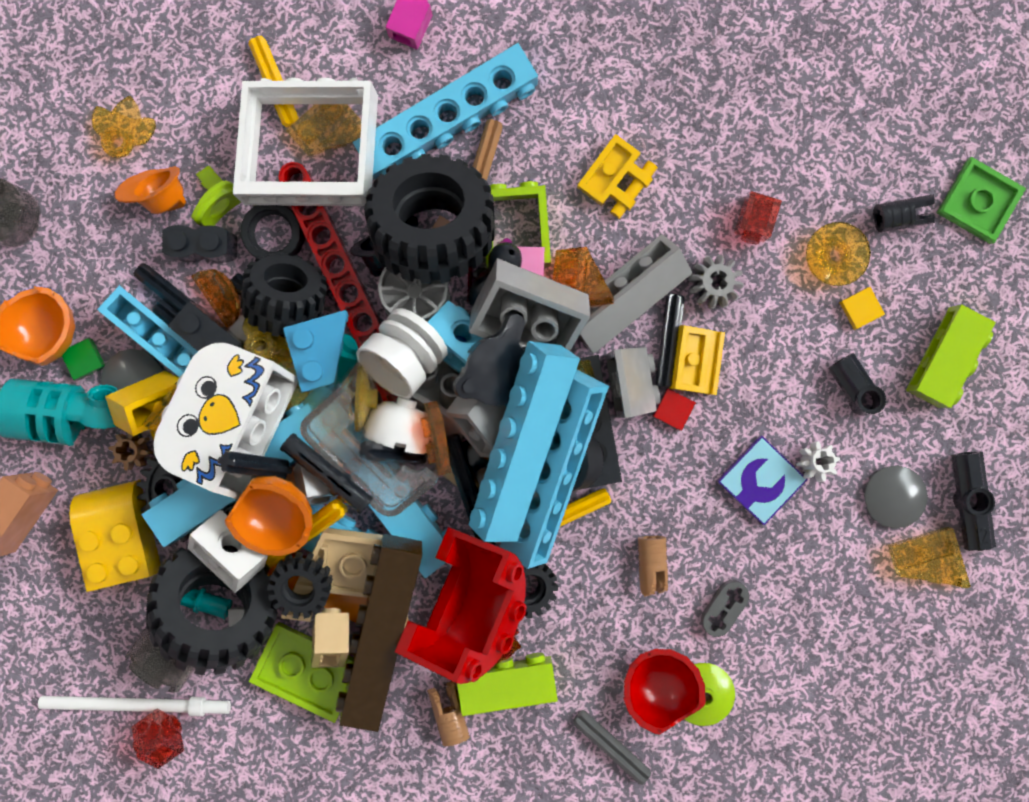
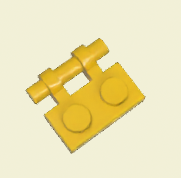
M615 134L578 183L577 188L601 206L610 196L616 201L610 213L620 219L626 210L630 211L635 205L634 199L643 187L647 188L653 181L652 175L658 167L649 160L642 169L634 164L641 152ZM628 174L632 177L633 181L624 192L617 185Z

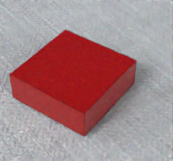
M666 388L660 404L656 408L657 411L654 412L652 417L682 431L696 402Z

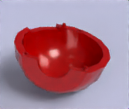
M653 649L640 654L629 665V670L624 679L623 699L629 714L640 727L660 735L704 707L706 703L705 683L699 669L687 656L672 649Z

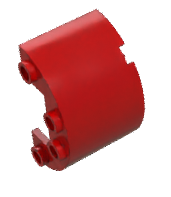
M448 527L435 558L452 565L427 626L408 620L395 653L455 683L466 684L477 681L497 663L503 654H507L511 650L514 642L513 636L519 622L526 614L527 607L524 603L526 580L524 567L514 553Z

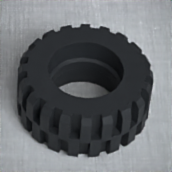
M421 154V158L413 159L412 156L405 158L401 164L396 165L394 163L386 169V174L383 175L381 173L373 182L374 187L368 190L364 214L372 249L378 261L384 264L386 269L394 275L401 273L402 279L411 282L414 279H419L422 284H431L434 280H440L441 283L450 282L451 277L457 276L461 278L468 274L470 267L473 269L477 268L483 262V257H486L492 248V241L495 239V216L491 187L482 178V174L474 167L468 168V164L458 158L456 161H453L450 156L442 154L439 157H431V154ZM431 209L445 210L457 216L450 223L432 229L416 228L405 223L414 214Z
M231 545L222 547L229 553L238 551L236 547ZM181 548L174 552L172 562L165 560L159 566L158 574L153 576L149 587V594H147L146 629L150 630L149 639L153 646H160V655L166 661L174 658L176 660V668L185 671L187 666L194 667V674L205 675L206 669H214V674L217 675L225 673L228 666H232L234 670L243 666L246 658L253 659L260 652L261 646L266 644L278 614L277 610L273 607L275 599L270 601L268 597L270 590H267L271 575H267L270 567L265 564L261 571L235 593L244 606L242 619L226 629L207 630L195 626L186 619L180 609L182 598L191 590L204 585H218L229 590L231 589L190 550L186 552L184 548Z

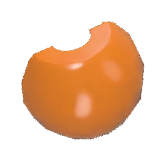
M34 286L33 289L22 291L10 300H4L1 304L0 351L38 366H47L62 357L71 345L75 331L73 312L64 298L51 289Z
M257 476L250 480L225 519V524L233 537L246 548L263 555L283 556L298 551L307 543L313 528L312 508L304 492L291 481L277 476Z

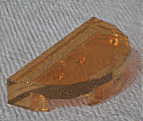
M205 269L191 276L223 324L227 328L231 327L240 314L239 295L231 280L224 273L216 269Z

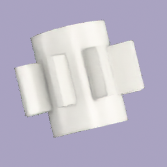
M818 441L811 443L810 449L804 448L799 450L803 456L796 466L803 469L805 472L803 477L805 479L812 478L815 475L816 481L822 482L826 481V474H837L834 468L840 458L835 457L832 452V445L821 449V444ZM816 459L821 460V465L816 464Z

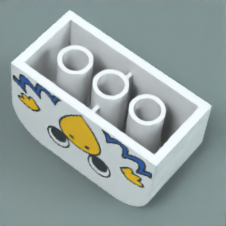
M214 343L202 348L192 357L185 372L179 377L177 389L169 405L162 412L161 422L154 437V452L157 461L167 472L211 492L238 499L250 480L255 476L223 472L221 464H218V458L223 457L225 451L265 456L298 384L297 376L271 360L228 343Z

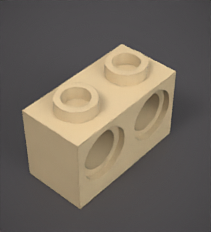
M338 608L322 609L321 613L315 615L313 622L311 668L344 667L349 654V613H341V609Z

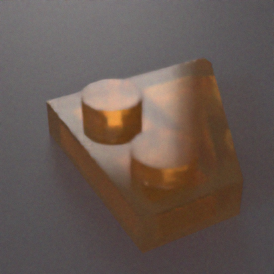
M587 246L556 250L553 281L588 294L590 306L614 304L613 295Z
M438 402L424 403L425 417L420 418L424 438L430 437L429 444H425L428 464L435 463L438 476L450 474L451 466L444 420Z

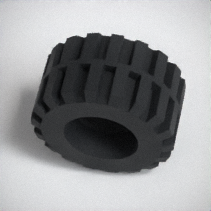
M271 253L267 254V257L259 256L255 259V262L251 261L247 265V269H244L240 303L242 315L244 318H248V323L252 327L257 326L258 331L263 333L270 332L272 333L271 336L276 337L285 335L284 327L322 317L327 290L326 277L322 276V271L319 267H314L313 262L305 261L297 255L290 256L288 253L276 255Z

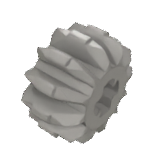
M723 255L716 256L715 261L710 256H706L703 258L704 266L699 263L693 266L694 271L698 275H690L688 281L697 283L698 286H694L689 292L690 294H695L700 291L702 295L696 301L699 305L708 298L709 309H714L717 301L721 308H725L728 306V299L735 301L739 298L733 289L743 288L744 284L742 282L735 281V278L743 273L742 270L732 272L731 268L735 265L733 259L724 265ZM719 276L721 278L719 281L720 286L714 289L711 286L713 283L712 278Z

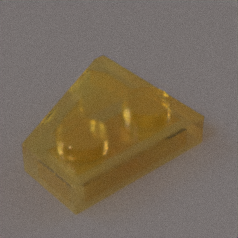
M945 527L888 544L896 575L938 584H949L961 588L971 587L953 528Z

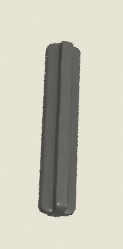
M581 710L573 720L574 726L638 784L643 785L650 778V769L589 713Z

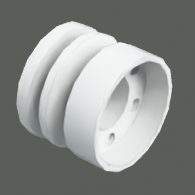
M397 308L379 326V333H372L357 350L356 355L362 368L382 388L400 398L410 399L425 382L426 373L431 374L437 368V364H440L448 355L442 337L427 321L412 311Z

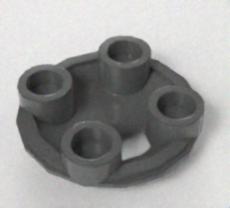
M137 349L119 351L110 357L103 367L101 385H112L117 390H120L162 372V367L155 357L147 351Z
M895 465L884 467L870 475L864 499L870 518L882 526L897 529L908 527L919 520L926 509L928 495L926 485L920 475L910 468Z

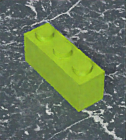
M962 304L949 307L906 391L938 408H952L953 405H956L963 395L964 390L962 387L967 377H970L978 367L977 358L981 350L986 348L993 338V332L991 331L996 322Z
M532 653L525 656L526 660L514 662L511 657L500 658L477 681L466 684L457 683L462 716L558 702L551 656L545 657L544 653Z

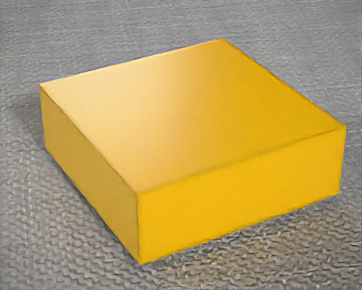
M867 287L839 302L853 330L885 315L871 287Z

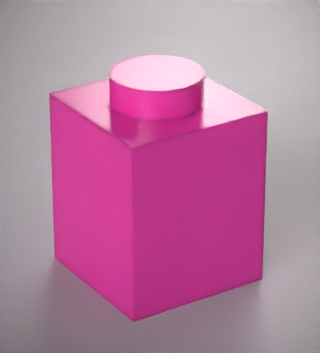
M397 0L385 27L389 38L418 50L433 16L430 4L427 0Z

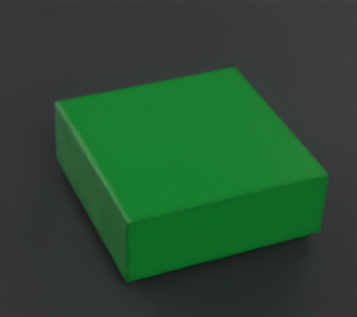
M87 338L69 347L62 355L75 381L91 375L105 366L91 338Z

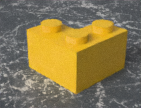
M162 371L106 395L105 398L114 425L132 436L150 429L154 440L155 433L161 422L162 412L169 405L177 389L179 377L167 371Z

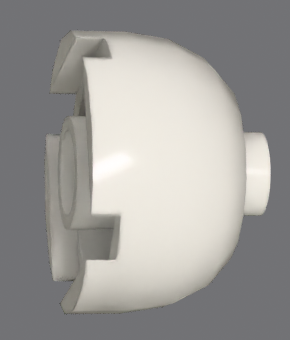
M398 397L396 402L384 401L370 412L362 434L371 441L393 449L394 446L405 448V452L425 454L431 429L426 414L415 408L416 401Z

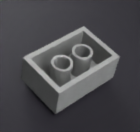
M497 258L471 309L469 333L482 338L490 337L499 331L509 314H518L525 321V327L519 342L521 348L525 347L528 341L562 345L570 351L590 318L589 295Z

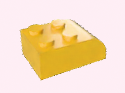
M141 480L78 494L71 501L69 512L70 525L86 592L147 578L158 573L161 563L154 534L141 515L144 512L140 511L146 505V501L137 499L138 495L143 494V489L137 486V483L141 482Z

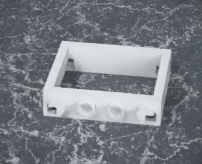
M357 77L351 78L349 81H335L331 78H319L317 81H303L299 78H288L286 81H272L266 78H261V81H242L233 195L244 205L364 206L368 190L372 187L378 94L372 82L358 81ZM262 104H363L357 182L256 181Z

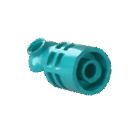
M11 378L3 385L0 391V435L6 439L73 446L81 429L84 430L85 426L94 429L116 427L105 396L118 390L112 385H98L86 393L80 385Z

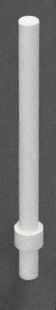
M40 696L38 708L188 713L189 716L203 717L205 713L229 714L231 702L206 700V697H191L190 700Z

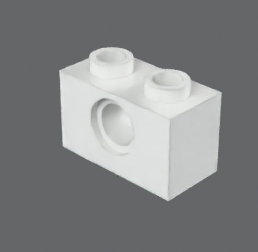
M220 509L190 534L188 549L236 593L265 567L268 555L250 550L236 540L225 524L227 515ZM231 545L236 547L238 551L229 553L222 547Z

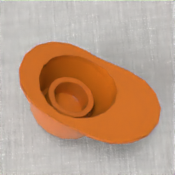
M174 166L166 169L147 170L131 176L118 186L115 191V199L123 203L138 202L153 214H161L166 211L182 208L185 206L186 200L183 196V186L178 179L180 169Z

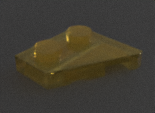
M314 104L286 132L308 156L323 153L328 149L345 147L347 144L360 138L362 120L347 104Z

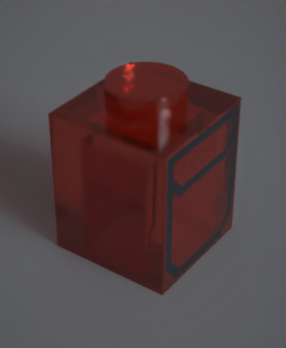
M753 191L748 193L744 197L734 233L742 235V241L758 245L760 241L765 242L771 238L782 200Z

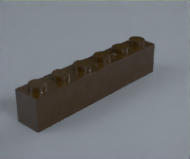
M383 534L380 545L374 544L370 564L375 565L373 576H366L363 595H368L366 605H359L356 625H361L359 635H352L349 654L354 656L352 664H345L342 683H346L347 686L345 692L339 691L335 711L341 712L339 726L379 731L398 655L395 653V649L404 631L423 555L422 541Z

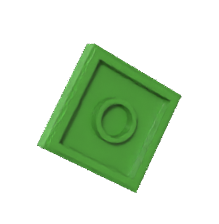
M970 157L966 160L936 213L985 242L994 244L1026 188L977 159Z

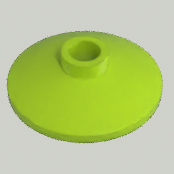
M696 663L694 665L699 669L705 683V693H710L711 698L702 709L685 718V720L698 726L714 725L722 721L730 713L734 705V684L722 668L711 663Z

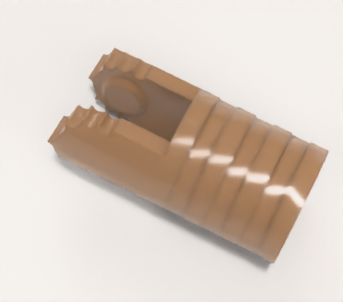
M665 536L638 537L640 590L644 597L655 594V591L658 593L668 591L667 538Z
M451 681L446 684V692L451 703L449 707L442 708L440 696L435 687L427 690L442 745L453 746L468 740L470 735L465 718L461 713L455 682Z

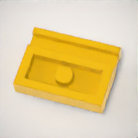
M685 325L679 326L670 389L717 395L725 332Z

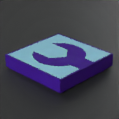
M759 435L716 481L762 525H765L808 479H805L801 472L763 436Z

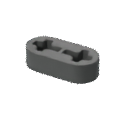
M737 580L725 581L719 587L701 615L702 627L709 635L721 637L731 629L749 601L748 589ZM737 587L740 588L738 590V594L741 596L740 600L733 599L726 607L725 605L730 598L726 592L729 589L734 591ZM722 609L725 610L720 617L723 625L721 627L714 626L711 629L712 623L708 620L711 615L717 617Z

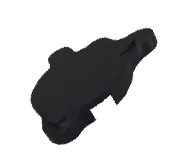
M509 314L496 334L481 339L468 350L467 353L470 354L466 365L462 367L460 374L453 382V390L458 397L464 399L473 398L493 406H501L508 403L509 394L520 367V360L526 346L521 348L519 344L525 327V321L522 316Z

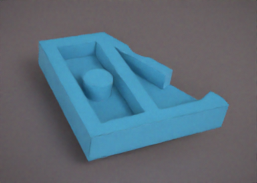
M346 310L283 328L302 393L336 384L339 371L338 363L344 344V331L349 317Z

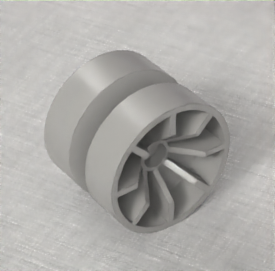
M386 267L380 275L378 292L387 316L394 309L403 308L412 311L428 322L448 300L450 301L448 282L441 283L440 280H434L431 284H422L419 279H414L411 282L402 279L401 273L394 275Z

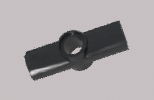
M974 451L953 454L951 456L956 485L953 502L960 514L964 549L968 551L990 550L996 547L991 513L995 507V498L990 490H988L983 452ZM975 493L977 495V504L972 508L970 498Z

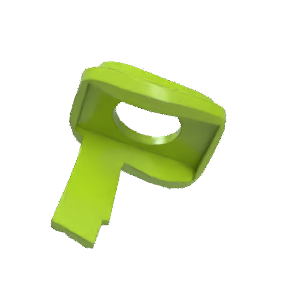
M207 166L196 173V176L202 181L200 184L207 191L201 197L191 215V218L202 227L215 226L227 212L241 203L233 195L234 183L226 180L223 181L210 166Z

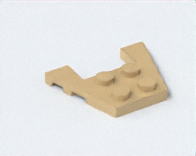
M327 528L321 533L311 554H314L313 561L316 562L320 557L324 560L322 567L324 568L328 565L330 568L329 576L332 575L333 578L330 593L368 598V595H363L365 579L367 575L373 576L375 565L370 564L374 544L380 545L382 535ZM299 576L292 591L302 595L309 594L313 590L312 582L305 577ZM291 611L288 612L287 616L281 614V618L311 622L313 611L311 616L305 619L303 613H300L298 619L292 618L293 612Z

